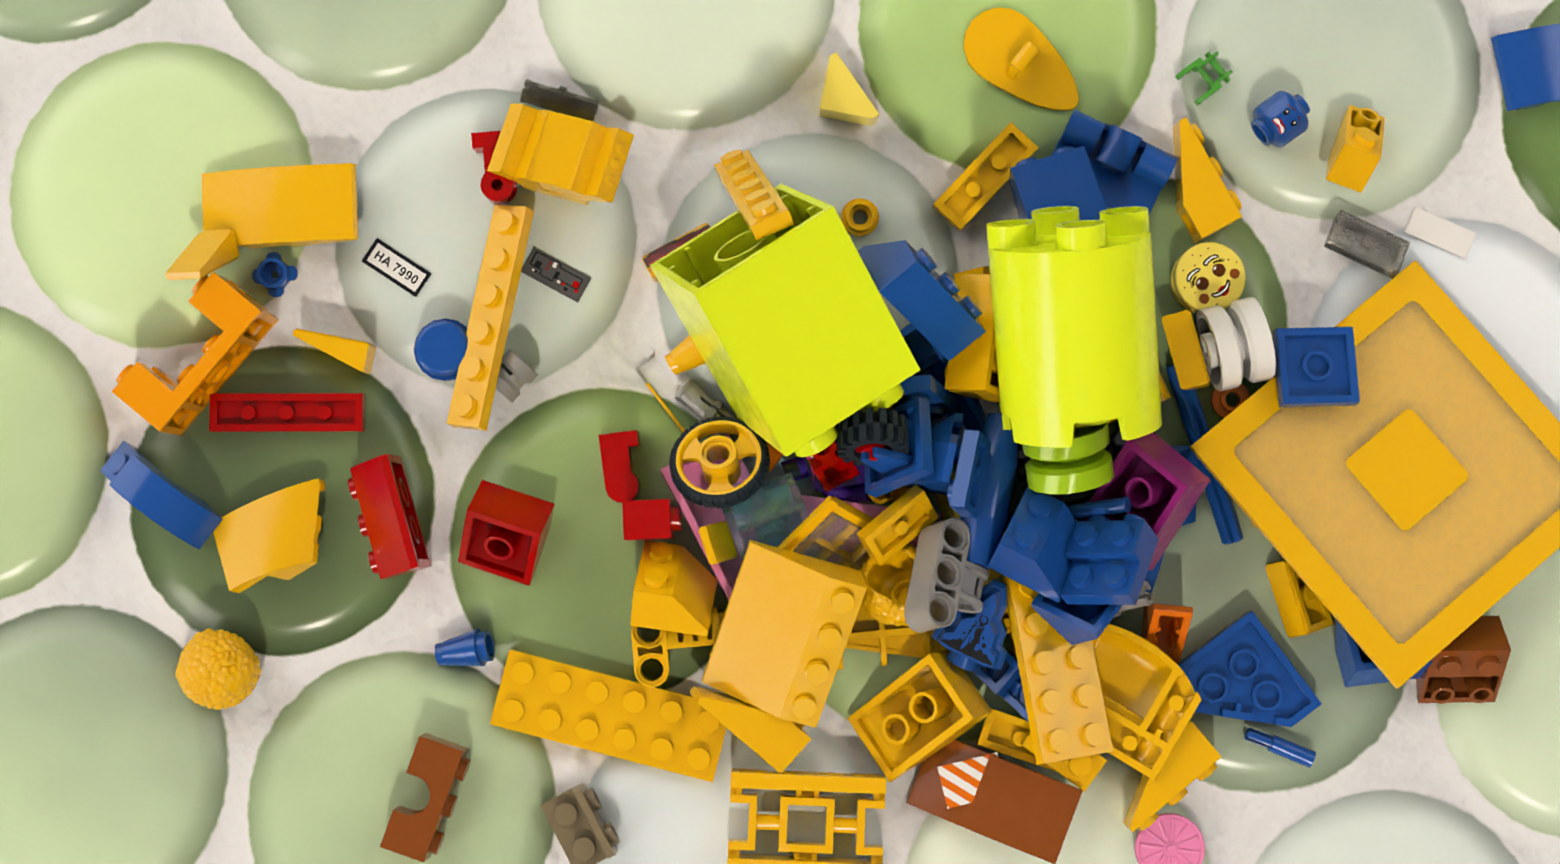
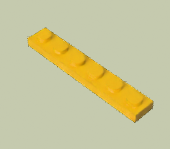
M741 150L728 152L720 158V162L714 164L720 181L756 241L794 225L788 208L749 150L744 152Z
M494 205L466 332L468 346L458 368L446 423L454 428L487 431L534 211L527 206Z

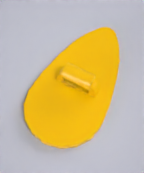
M996 7L983 11L971 21L964 35L963 50L967 63L977 75L998 89L1037 107L1057 111H1070L1077 106L1079 102L1077 86L1068 66L1044 34L1025 15L1010 8Z

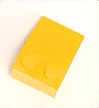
M949 649L928 654L847 718L889 782L896 780L992 713V710L964 669L954 665L947 659Z

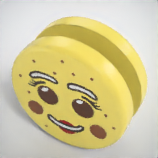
M1204 242L1189 248L1176 260L1170 275L1171 290L1175 299L1183 308L1188 309V311L1197 314L1199 309L1219 305L1224 309L1230 307L1232 301L1238 300L1241 296L1246 280L1245 269L1239 256L1231 248L1216 242Z

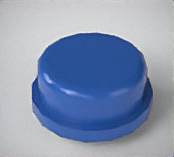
M445 318L434 320L422 328L416 337L414 345L415 360L422 372L436 380H456L459 365L465 356L468 346L466 326L459 321Z

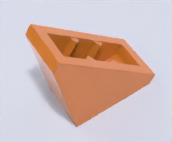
M1152 603L1151 606H1144L1142 637L1160 648L1178 664L1192 619L1193 608Z

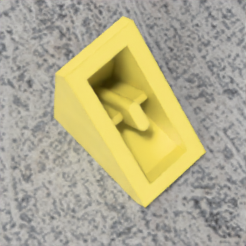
M837 52L829 57L819 116L872 126L878 122L879 113Z

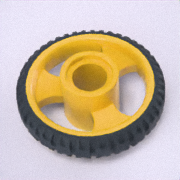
M719 416L713 417V419L701 420L700 423L697 422L691 425L690 429H686L673 445L674 448L671 450L669 459L672 480L678 491L687 500L699 506L704 505L706 508L717 507L718 509L727 508L729 505L730 507L738 505L739 502H744L751 495H754L762 487L766 476H768L770 455L767 443L741 419L736 420L734 417L725 416L723 418ZM719 433H728L739 436L735 442H733L730 438L721 435L711 436L704 440L702 443L699 442V440L709 435ZM746 457H756L755 467L750 476L740 485L733 487L732 485L738 481L741 475L740 460ZM718 460H726L721 464H713ZM684 463H700L703 477L710 485L706 490L696 487L687 479L683 468Z

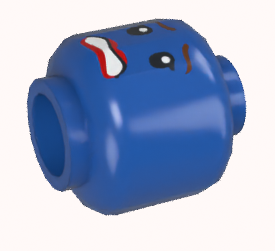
M1280 90L1255 107L1253 110V121L1250 122L1251 128L1256 137L1265 146L1284 147L1308 129L1309 121L1307 114L1310 113V108L1299 94L1293 96L1286 91Z

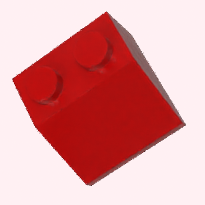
M482 480L466 512L458 562L530 586L550 529L555 504Z

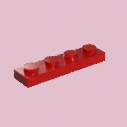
M210 393L209 432H365V394Z

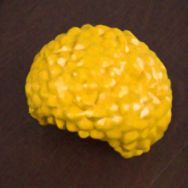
M912 544L904 546L882 566L873 562L869 557L863 564V568L860 569L867 586L862 606L871 619L877 620L878 623L896 625L897 627L901 625L908 626L904 617V609L917 549Z
M208 628L205 631L195 633L188 644L184 646V650L179 657L175 677L178 679L179 686L187 698L193 700L196 704L199 703L200 706H207L208 709L221 710L222 708L235 707L242 700L246 699L255 689L262 670L258 656L242 637H238L236 633H230L223 629L212 630Z

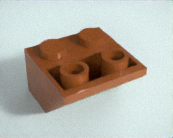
M1481 616L1432 659L1431 665L1420 678L1416 679L1418 703H1484L1496 701L1511 652L1499 616Z

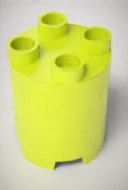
M1055 206L1031 211L1032 219H1011L988 223L986 225L1003 430L1012 429L1015 443L1054 448L1072 447L1075 427L1101 425L1112 419H1118L1122 440L1126 441L1146 436L1158 430L1162 426L1152 242L1148 208L1139 206L1110 208L1099 212L1100 220H1080L1079 207Z

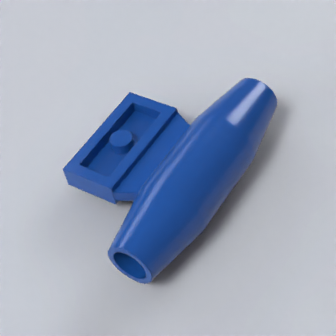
M989 413L981 432L964 430L963 440L958 443L955 452L957 464L955 479L951 480L947 494L949 506L960 515V520L965 522L969 528L970 545L967 561L986 570L990 569L987 566L1006 527L1018 465V443L1014 442L1012 429L1003 430L1002 413Z

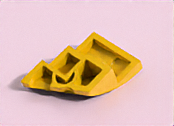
M317 478L284 488L252 501L221 517L223 520L213 533L229 591L241 593L267 576L289 581L317 563L319 550L317 538L322 522V517L317 512L320 491H325L324 480Z

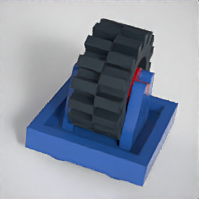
M917 397L886 411V408H879L878 411H873L872 408H865V412L858 410L836 425L838 431V457L840 459L843 458V461L846 463L853 461V465L856 466L864 463L865 494L879 497L934 473L930 401Z

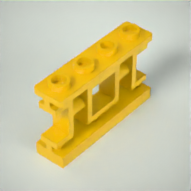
M732 768L730 803H749L748 839H729L727 864H883V845L864 844L866 808L885 809L886 776L884 774L785 770L780 774L777 770ZM742 788L796 790V795L781 794L780 815L757 814L758 793H742ZM820 791L871 793L873 798L857 797V818L834 817L835 797L819 796ZM788 805L826 806L825 843L787 841ZM756 830L779 831L778 852H794V856L740 854V850L755 851ZM850 833L856 834V855H871V859L817 857V853L833 854V834Z

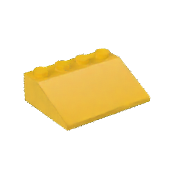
M750 540L707 662L702 682L775 717L816 728L867 590L862 572Z

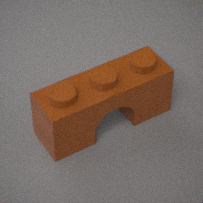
M428 733L419 736L406 773L421 778L427 784L430 791L429 802L425 809L412 810L403 806L393 809L380 845L381 848L421 862H425L430 858L431 853L438 854L445 833L440 831L444 817L450 818L452 816L458 796L453 795L457 780L464 781L471 763V759L465 758L469 748Z

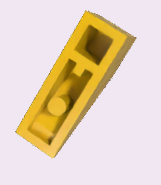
M696 686L689 691L701 707L780 774L811 740L810 736L803 729L806 725L780 719L726 693Z

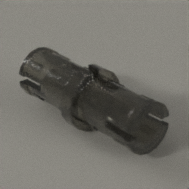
M526 79L520 103H527L554 112L595 121V114L597 115L600 100L568 92V88L560 86L557 89Z

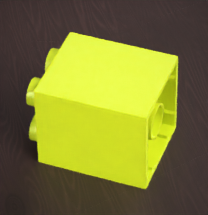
M780 183L774 189L788 208L794 225L756 241L737 210L654 262L650 267L736 417L744 421L751 430L787 457L795 452L798 457H809L829 447L838 436L835 425L858 410L865 412V408H872L873 411H878L879 408L887 409L895 404L904 393L900 383L920 371V368L834 206Z

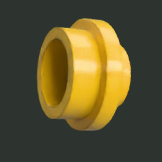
M857 198L849 201L844 206L841 221L848 233L862 237L869 235L876 229L879 222V212L871 201ZM856 212L866 214L867 221L864 224H856L854 222L853 215Z

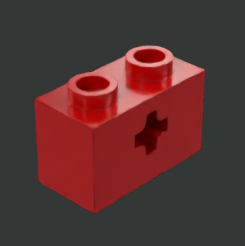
M671 499L622 501L623 534L626 541L675 539V531L682 530L681 509L674 507V501Z

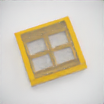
M829 495L778 548L860 570L870 556L856 533L874 518L839 498Z

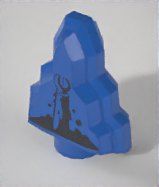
M994 578L982 588L980 599L983 602L982 612L965 613L957 611L955 620L950 626L935 629L931 635L941 645L949 649L947 659L964 670L975 671L978 664L1001 670L1008 653L1007 648L1003 645L1007 628L1002 621L1008 605L1007 584Z

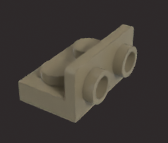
M582 782L540 805L570 864H596L606 858L609 859L615 856L618 852L616 844L620 843L619 837L610 822L604 824L597 810L601 809L602 805L592 787L586 790Z

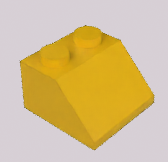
M645 540L633 590L630 626L708 637L717 579L684 546Z

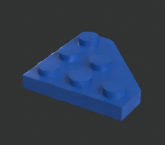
M1250 610L1178 663L1186 673L1185 675L1192 684L1195 693L1198 691L1202 698L1194 713L1292 727L1322 705L1253 611Z

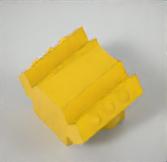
M511 103L487 171L515 181L526 190L585 205H588L589 201L613 203L634 134L620 128L605 127L596 122L550 110H537L525 104Z

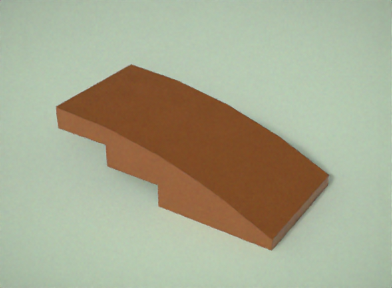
M957 739L921 762L906 803L1012 848L1056 864L1081 797V789L1006 760L1001 756L991 755L992 753ZM990 754L973 802L947 809L937 767Z

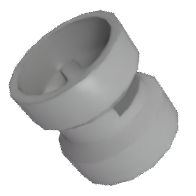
M510 349L502 358L496 389L513 403L520 395V388L525 383H531L538 374Z

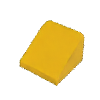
M722 521L700 527L698 531L709 564L715 565L737 557V551L727 522Z

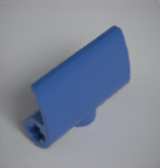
M1076 109L1072 112L1054 150L1055 152L1063 147H1073L1074 149L1084 146L1106 206L1110 208L1147 207L1149 215L1161 189L1166 185L1178 160L1177 156L1142 141L1141 137L1113 124L1110 126Z

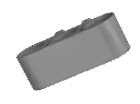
M951 518L925 526L920 532L904 609L905 621L909 628L915 632L923 633L950 626L955 620L957 611L980 613L983 610V602L980 599L983 583L988 580L989 571L967 561L970 532L965 522L958 518Z

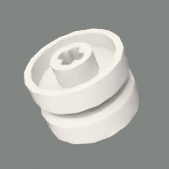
M1247 297L1232 301L1228 313L1219 305L1198 310L1196 314L1197 336L1210 381L1216 390L1221 392L1239 387L1243 375L1252 383L1269 380L1274 377L1276 360L1272 335L1262 307L1256 298Z

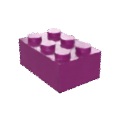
M1154 432L1126 441L1113 462L1114 477L1110 482L1098 487L1089 501L1129 497L1131 501L1130 512L1106 515L1104 517L1110 521H1122L1126 514H1135L1142 517L1159 538L1148 571L1154 569L1211 480ZM1089 518L1078 519V521H1089Z

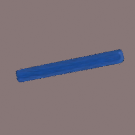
M1173 363L1167 366L1166 371L1190 445H1192L1206 434L1209 428L1196 389L1182 390L1180 388ZM1198 459V469L1211 479L1205 488V492L1222 543L1229 545L1241 541L1243 533L1231 496Z

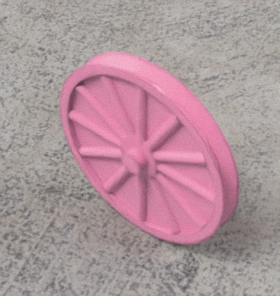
M1174 813L1159 814L1158 819L1150 827L1143 831L1139 830L1136 836L1135 856L1138 864L1203 863L1205 856L1203 836L1198 827L1184 816Z

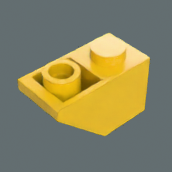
M1349 104L1328 158L1326 180L1362 193L1381 159L1384 117L1379 116L1372 109L1358 108Z

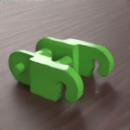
M1218 51L1212 55L1210 52L1206 53L1207 59L1204 61L1199 57L1175 76L1177 80H1180L1185 74L1191 71H1198L1209 85L1207 87L1208 91L1194 101L1197 106L1216 93L1222 87L1220 83L1223 80L1225 83L1230 81L1229 76L1233 71L1226 72L1216 59L1219 55ZM1208 63L1219 75V78L1214 82L1203 69Z

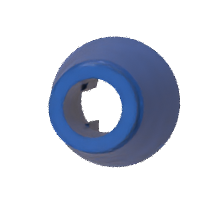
M479 628L442 643H436L435 658L439 666H485L486 662L493 661L495 657V647L491 633L488 630L481 631Z

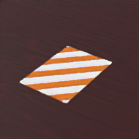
M998 752L991 754L996 757H999ZM990 754L937 767L947 809L973 802Z

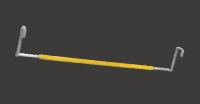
M653 353L646 361L637 366L635 370L683 433L685 429L638 370V368L655 357V353Z

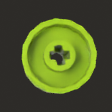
M1108 423L1089 427H1075L1073 446L1069 448L1037 447L1022 444L1024 455L1031 458L1025 464L1029 489L1044 494H1071L1095 489L1110 482L1114 477L1113 461L1110 452L1104 450L1110 443Z

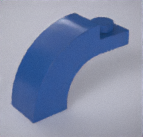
M125 441L121 443L100 470L111 481L109 485L131 505L165 530L197 549L202 547L223 520L207 503L169 479L133 445Z

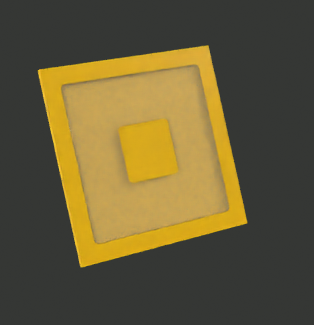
M1416 260L1335 326L1353 327L1360 402L1357 405L1279 407L1276 376H1274L1189 447L1396 689L1401 687L1560 548V422Z

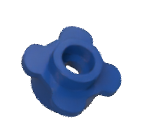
M277 252L268 253L266 259L252 272L253 281L265 286L272 297H281L284 294L286 285L298 277L297 268L292 265L288 266L282 261L281 255ZM274 271L278 272L277 278L272 277Z

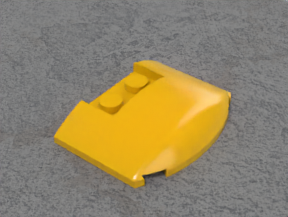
M1108 624L1098 639L1092 640L1113 746V752L1108 753L1155 780L1202 698L1198 691L1195 693L1192 684L1181 667L1160 648L1131 631Z

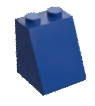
M1084 146L1074 149L1073 147H1063L1056 150L1051 156L1038 160L1036 158H1027L1010 168V186L1020 219H1032L1031 211L1035 209L1055 206L1079 207L1080 220H1100L1099 212L1107 209Z

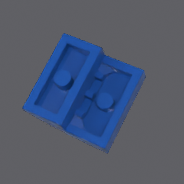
M1560 23L1510 32L1491 38L1507 111L1535 108L1546 103L1560 102Z

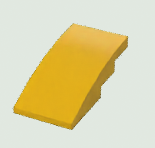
M356 164L278 166L203 173V231L232 229L235 232L238 248L247 247L252 249L283 245L299 247L358 240Z

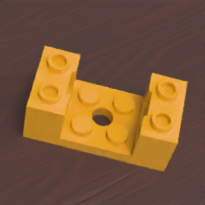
M212 272L210 276L202 277L192 289L194 295L188 301L223 330L220 336L216 334L207 341L202 349L204 355L195 366L193 364L187 366L178 376L177 382H175L160 368L153 366L150 369L144 363L136 362L134 365L130 364L121 371L116 379L118 385L112 390L117 397L159 432L181 436L208 405L210 393L219 392L279 321V319L237 284L215 272Z

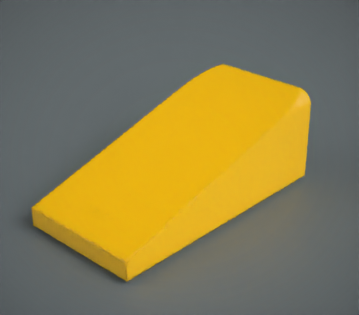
M232 229L206 230L199 233L165 273L166 279H200L238 259L237 257L240 255L235 232Z
M298 328L293 330V336L363 373L371 374L376 347L373 344Z

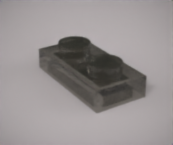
M1340 210L1334 218L1324 247L1393 279L1401 269L1410 242Z

